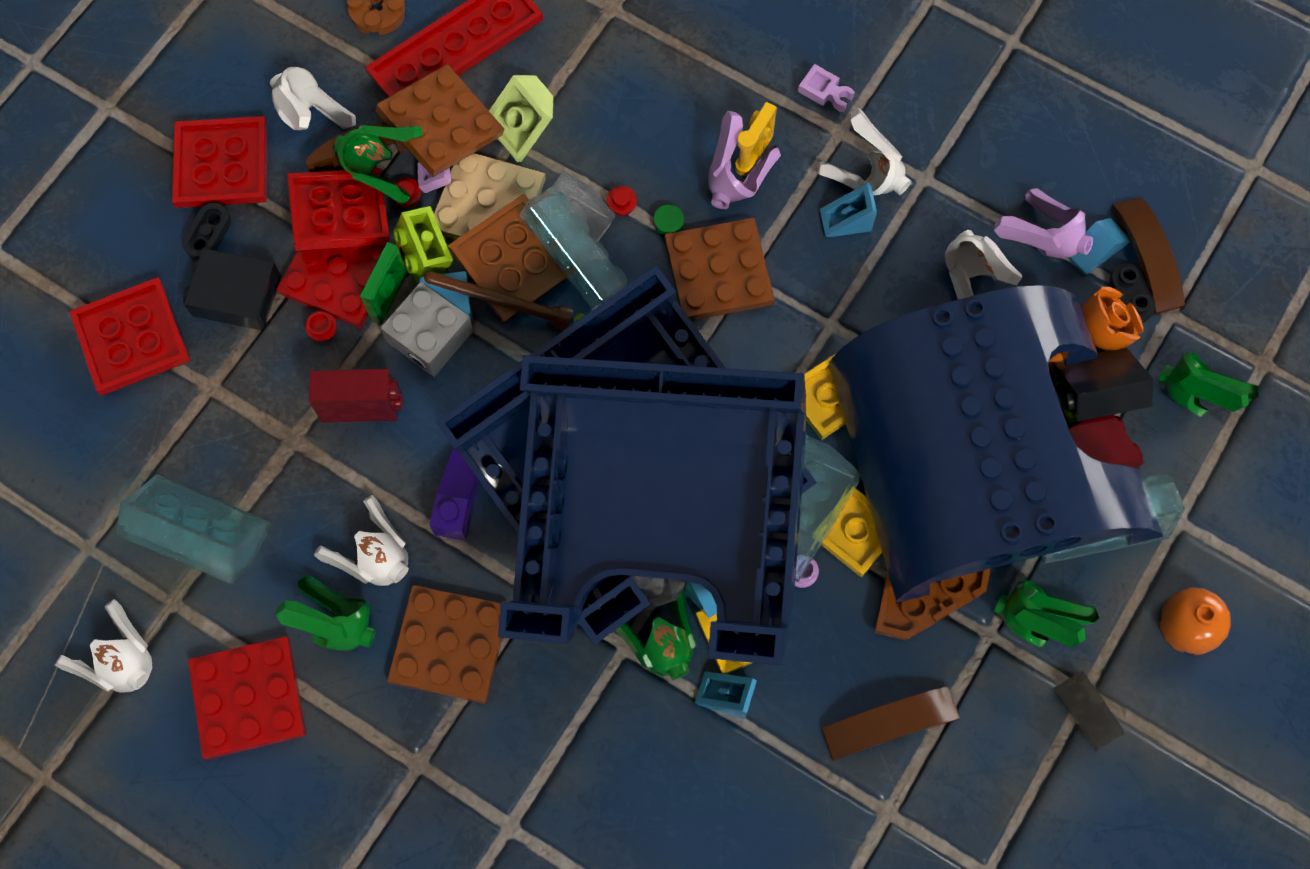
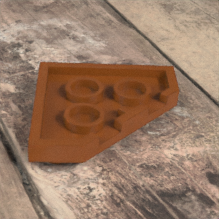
M991 568L930 583L929 595L896 603L887 571L874 633L905 641L909 640L983 595L987 591Z

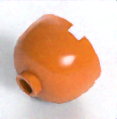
M1102 287L1081 308L1094 345L1106 351L1130 346L1140 338L1138 335L1144 329L1141 317L1133 304L1130 302L1128 305H1125L1119 299L1123 294L1112 287Z
M1194 587L1186 588L1171 595L1161 608L1160 630L1165 640L1177 651L1203 655L1218 648L1228 637L1231 628L1230 612L1225 602L1210 590Z

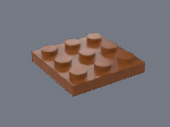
M448 64L376 105V112L389 127H422V137L413 138L406 142L402 141V143L432 177L503 136L504 132L502 125Z
M525 193L448 245L449 250L475 285L530 302L537 300L579 269ZM488 302L502 323L520 312Z
M755 218L665 234V243L679 305L691 321L774 305L775 299Z
M413 585L387 682L393 685L487 704L503 639L498 637L501 603Z

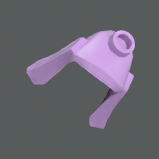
M727 111L722 119L718 144L708 173V187L713 195L711 204L719 209H727L731 202L754 196L771 167L781 156L776 145L769 146L754 165L745 181L737 180L730 171V159L736 147L738 135L742 132L743 123L742 117L732 111Z
M1038 188L1030 189L1025 194L1026 201L1047 217L1063 225L1061 228L1045 230L1014 216H1002L995 223L994 231L1000 238L1037 247L1038 251L1044 256L1070 258L1078 253L1087 255L1093 244V238L1086 235L1085 213L1079 209H1071L1057 202Z

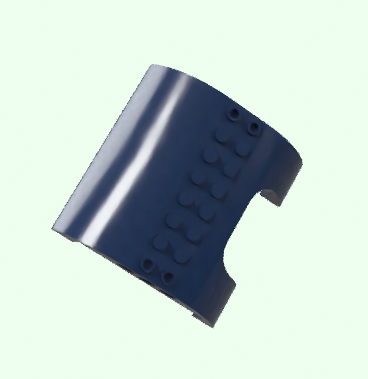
M657 265L529 355L726 368L676 301V290ZM522 361L436 421L454 449L461 454L517 534L519 533L531 394L520 391ZM805 465L802 494L817 483ZM610 576L600 581L589 593L583 606L579 624L595 645L648 607L650 602L631 576Z
M1018 286L990 291L920 309L888 320L862 333L842 347L829 362L896 603L929 595L930 583L1125 535L1128 545L1163 536L1141 473L1129 466L1104 463L1087 456L1077 447L1070 435L1049 374V361L1057 353H1061L1065 366L1098 357L1080 303L1074 294L1053 286Z
M523 355L520 391L531 394L513 600L501 602L498 637L569 644L577 628L585 601L591 590L600 581L615 575L684 580L700 584L712 594L717 605V620L712 621L710 626L708 658L781 665L787 644L793 605L806 442V389L804 373Z

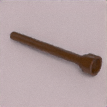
M429 271L424 275V280L428 284L549 320V324L554 325L555 329L561 331L568 328L573 308L562 304L560 307L553 306V308L435 272Z

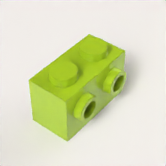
M431 206L402 212L393 234L397 246H401L405 254L406 269L410 274H413L416 284L429 271L446 274L453 259Z

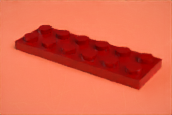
M467 0L365 68L367 74L385 96L389 98L447 64L458 76L543 21V13L532 0Z

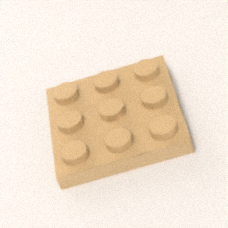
M475 153L454 164L450 172L451 183L445 185L434 213L442 235L457 240L524 193L533 206L536 207L546 180L545 173Z

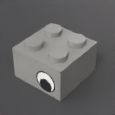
M422 282L417 285L380 328L388 344L433 377L437 375L474 331L470 317Z

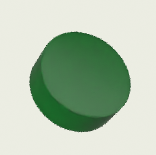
M663 205L658 208L654 214V227L656 231L663 236L682 231L684 227V214L682 210L675 205Z

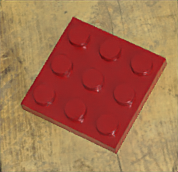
M265 116L177 121L174 123L172 203L175 208L200 207L209 203L232 205L267 202V120Z
M380 168L372 169L370 174H376L381 177ZM345 170L287 173L295 251L386 245L387 242L390 243L383 192L354 179Z
M385 245L298 251L276 290L281 296L316 311L328 312L335 319L361 329L368 317V312L360 295ZM398 246L400 254L402 255V248Z
M159 277L69 311L96 391L100 396L191 361L163 282Z
M288 636L188 659L203 759L208 760L307 736L291 641Z

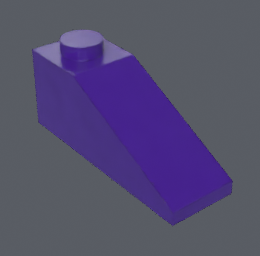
M454 447L452 448L436 494L429 526L435 536L467 541L479 480Z

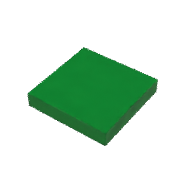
M389 242L386 243L360 295L371 321L379 324L384 322L407 275L398 246Z

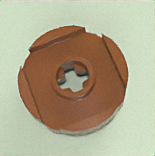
M346 0L351 22L363 33L378 32L379 35H385L396 30L404 21L405 0ZM376 3H381L383 8L380 11L377 9L370 10L372 5Z

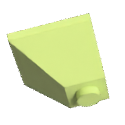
M513 75L489 110L504 128L503 136L498 139L517 162H522L553 118V95L536 75Z

